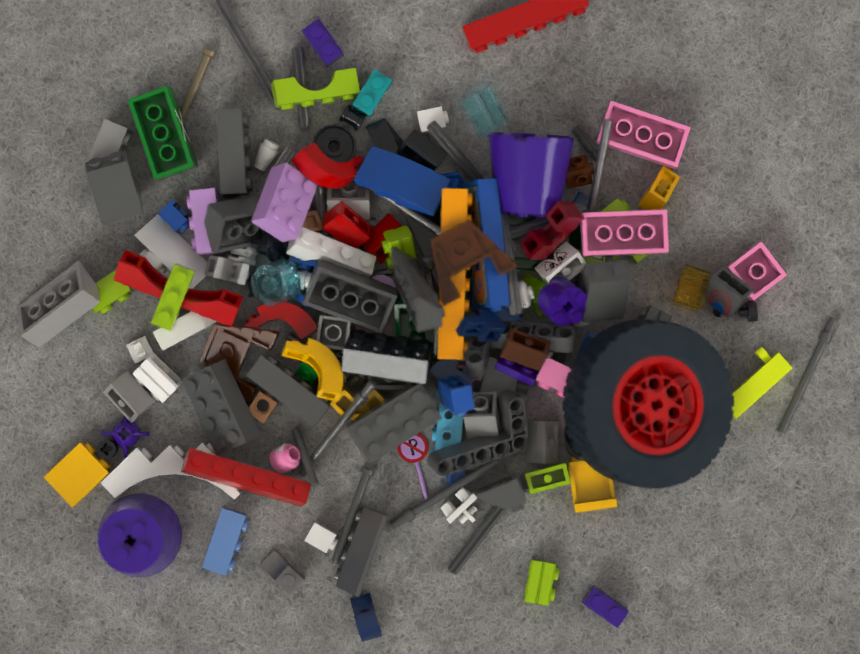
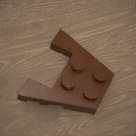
M469 219L431 240L443 306L461 297L451 277L490 256L500 276L517 267V264Z
M216 322L213 325L200 362L208 367L226 359L246 404L249 405L257 386L238 376L251 343L253 342L271 351L279 332L232 325L230 327Z

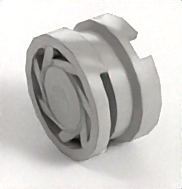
M243 247L231 250V254H229L227 259L256 266L255 258L259 253L255 248Z

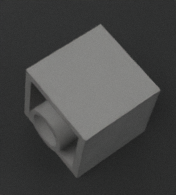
M320 315L316 341L322 343L327 348L343 350L351 332L352 322L338 317Z
M472 392L474 410L468 411L463 416L467 437L499 436L500 410L497 392Z

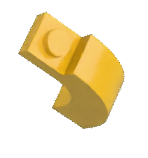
M310 338L305 345L295 340L286 341L281 356L303 361L312 366L319 380L316 397L337 402L342 392L343 373L340 363L332 351L322 343Z

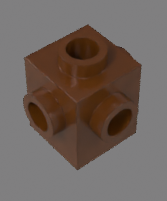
M586 155L570 158L566 176L568 189L592 184V175H594L595 170L593 162L589 163Z

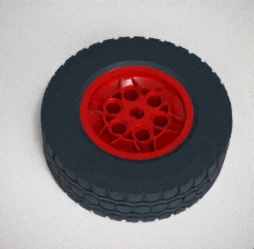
M629 320L610 326L607 330L605 329L595 335L596 338L588 341L585 344L586 347L582 348L578 353V358L574 359L570 367L571 372H568L565 381L567 384L564 386L563 397H565L562 400L563 411H565L563 415L564 423L568 427L566 430L569 438L573 440L571 443L575 450L579 452L578 454L599 474L611 480L647 489L676 486L690 480V477L694 478L700 474L701 470L706 469L712 463L711 460L715 459L719 454L720 447H723L727 439L726 434H729L731 428L730 421L733 420V386L729 380L731 377L728 369L724 367L726 364L722 357L718 356V351L713 345H710L709 341L692 329L666 321ZM652 378L653 384L649 387V380ZM670 387L671 392L667 396L666 391L667 388ZM634 392L637 393V398L635 401L633 400ZM670 408H672L673 412L672 415L669 417L668 412ZM638 413L639 419L635 422V415ZM656 421L657 427L653 430V423Z

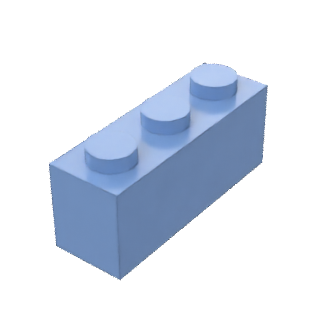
M222 507L202 568L225 576L228 574V571H233L236 560L233 559L235 551H240L243 540L239 539L241 532H246L249 520L246 519L247 514Z

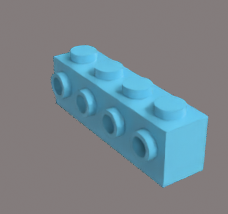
M436 386L435 399H439V407H436L442 419L437 422V428L432 430V441H436L435 449H431V452L461 443L463 415L453 414L441 404L438 386Z

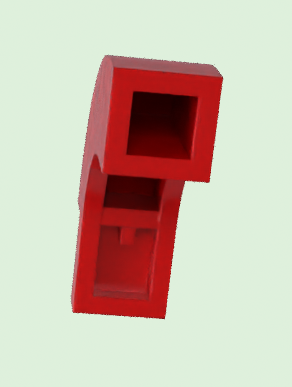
M314 142L303 148L291 161L312 182L326 188L338 189L346 187L355 178L364 159L361 155H358L345 163L335 162L328 158Z
M270 302L257 307L256 309L260 316L257 317L254 314L245 320L246 325H244L246 327L259 328L271 320H284L294 328L301 340L318 330L316 322L305 310L287 302Z

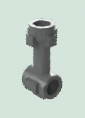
M341 350L335 355L341 366L343 361V350ZM347 372L350 375L347 378V382L351 387L356 388L366 382L367 375Z

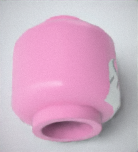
M290 443L282 444L270 452V464L278 473H287L297 468L300 464V452L297 447Z

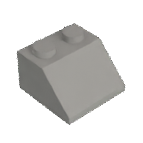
M353 179L346 187L327 189V211L343 201L363 219L370 220L369 188L355 184Z

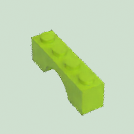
M356 68L335 71L331 76L329 85L318 91L305 89L297 82L295 77L273 80L271 83L275 108L281 107L282 111L294 109L293 105L302 104V107L314 106V102L322 101V104L334 103V99L342 98L343 101L354 100L355 96L360 93Z

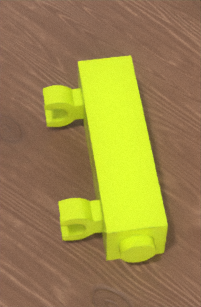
M763 347L754 352L764 364L733 391V418L737 419L792 369V366L779 352H776L771 357Z

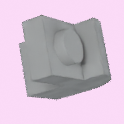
M210 255L205 275L245 285L249 277L250 265Z

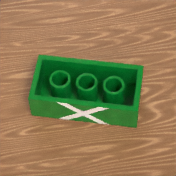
M164 86L128 99L154 180L161 181L199 167L173 88Z

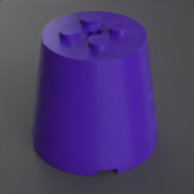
M489 133L492 177L497 178L500 211L506 212L507 215H517V217H529L530 215L546 217L545 215L553 206L562 200L574 137L547 135V138L535 137V134Z
M131 494L115 501L104 513L98 529V547L104 561L118 572L131 577H148L163 571L175 559L182 541L181 524L175 511L163 500L149 494ZM129 535H131L132 538L137 539L134 545H132V543L130 542L128 543L127 539L130 538Z

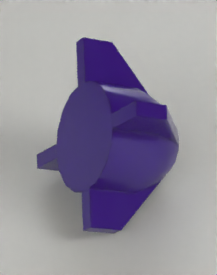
M124 416L123 421L116 423L112 431H101V435H111L114 442L123 447V456L127 458L128 447L135 445L140 436H150V432H140L139 426L135 422L131 424Z

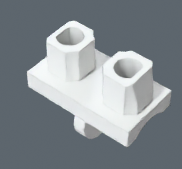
M464 487L455 493L456 497L462 502L457 508L449 500L441 506V510L450 524L462 512L464 515L459 519L462 524L468 519L472 523L476 521L472 515L477 511V508L473 505L468 511L466 509L478 497L474 493L471 494Z

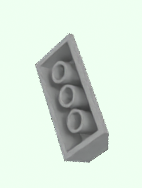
M77 261L17 306L21 337L38 348L100 303L98 287L81 262Z

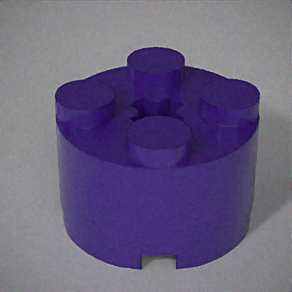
M556 277L551 279L546 287L543 286L538 294V306L549 319L560 326L581 322L586 309L587 295L572 281L565 277Z

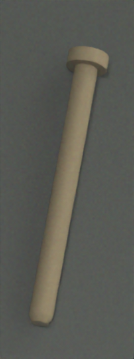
M203 48L201 51L204 55L180 110L184 122L211 57L215 58L216 56L215 52Z

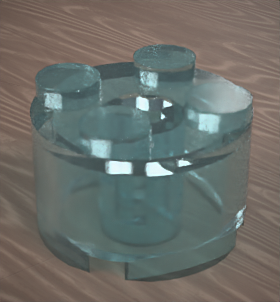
M281 259L259 266L256 269L255 275H252V291L256 298H260L264 302L263 304L267 306H275L291 300L301 291L300 277L297 267L293 262Z

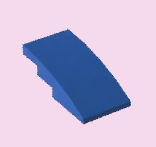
M374 146L370 148L354 178L355 184L373 189L376 195L395 200L396 205L432 216L435 215L442 201V188H449L451 184L449 178L432 169Z

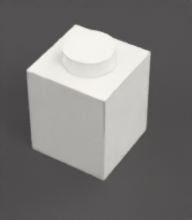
M442 106L417 111L422 134L429 133L427 126L432 121H436L442 129H446V124L449 123L447 111H442Z
M315 521L304 541L327 553L328 549L333 551L338 539L335 538L336 532Z

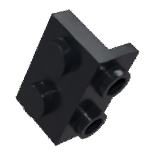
M265 230L263 231L261 241L251 240L250 245L257 249L258 253L268 257L269 261L274 263L289 261L290 255L286 254L289 241L282 242Z

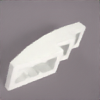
M191 311L176 320L173 330L169 331L161 327L154 331L153 334L162 351L212 326L217 321Z

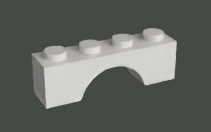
M302 227L297 239L289 241L286 254L304 261L321 259L366 277L372 275L376 260L374 255Z

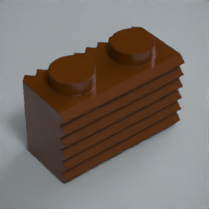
M512 328L502 345L500 357L510 362L522 364L529 369L540 371L548 357L550 342Z

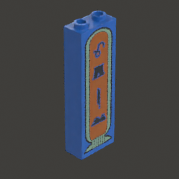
M497 178L477 179L461 184V188L468 189V193H472V206H468L467 212L468 215H472L471 222L505 252ZM490 256L470 266L469 274L473 310L485 309L490 312L503 311L502 307L510 306L507 272L500 276Z

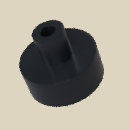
M746 301V308L738 310L739 317L747 316L748 322H755L758 320L756 302Z

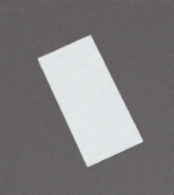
M158 214L134 235L170 271H172L175 263L195 270L190 289H193L207 276L205 271L208 262L198 255L197 252L193 251V248Z

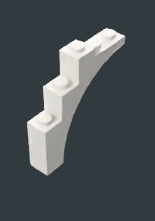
M203 442L196 448V450L216 455L210 442L208 444ZM172 444L169 445L154 461L151 460L153 456L146 448L141 449L137 447L101 484L116 498L131 486L148 478L171 474L192 475L181 472L185 452L178 445L175 447ZM202 479L221 488L234 500L242 493L237 488Z

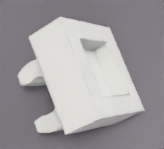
M146 336L126 345L135 364L147 359L153 353Z

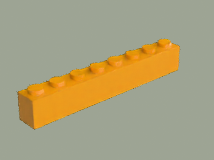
M442 188L441 234L468 219L471 221L472 215H468L467 212L468 206H472V193H468V189ZM470 267L451 277L461 297L443 306L445 317H442V327H438L437 359L463 360V355L466 354L468 342H464V336H458L456 328L463 317H465V312H469V300H465V291L470 289V278H466V270H470ZM439 288V305H441V304H442V300H441V292H440V288Z

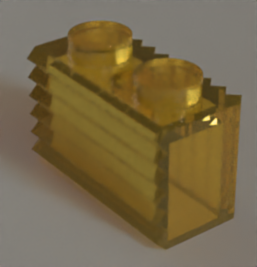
M685 264L672 305L693 312H698V309H702L706 297H703L705 289H708L711 278L709 277L710 272Z

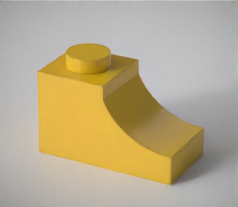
M663 165L648 189L644 192L638 206L644 210H661L670 198L680 176Z

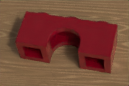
M558 201L545 215L550 222L541 229L531 230L519 243L530 260H546L581 223L584 216L574 202Z

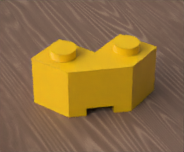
M345 386L337 402L330 401V405L342 416L354 401L355 395ZM373 389L368 396L367 402L364 406L358 408L351 419L358 417L382 402L386 397L378 389Z

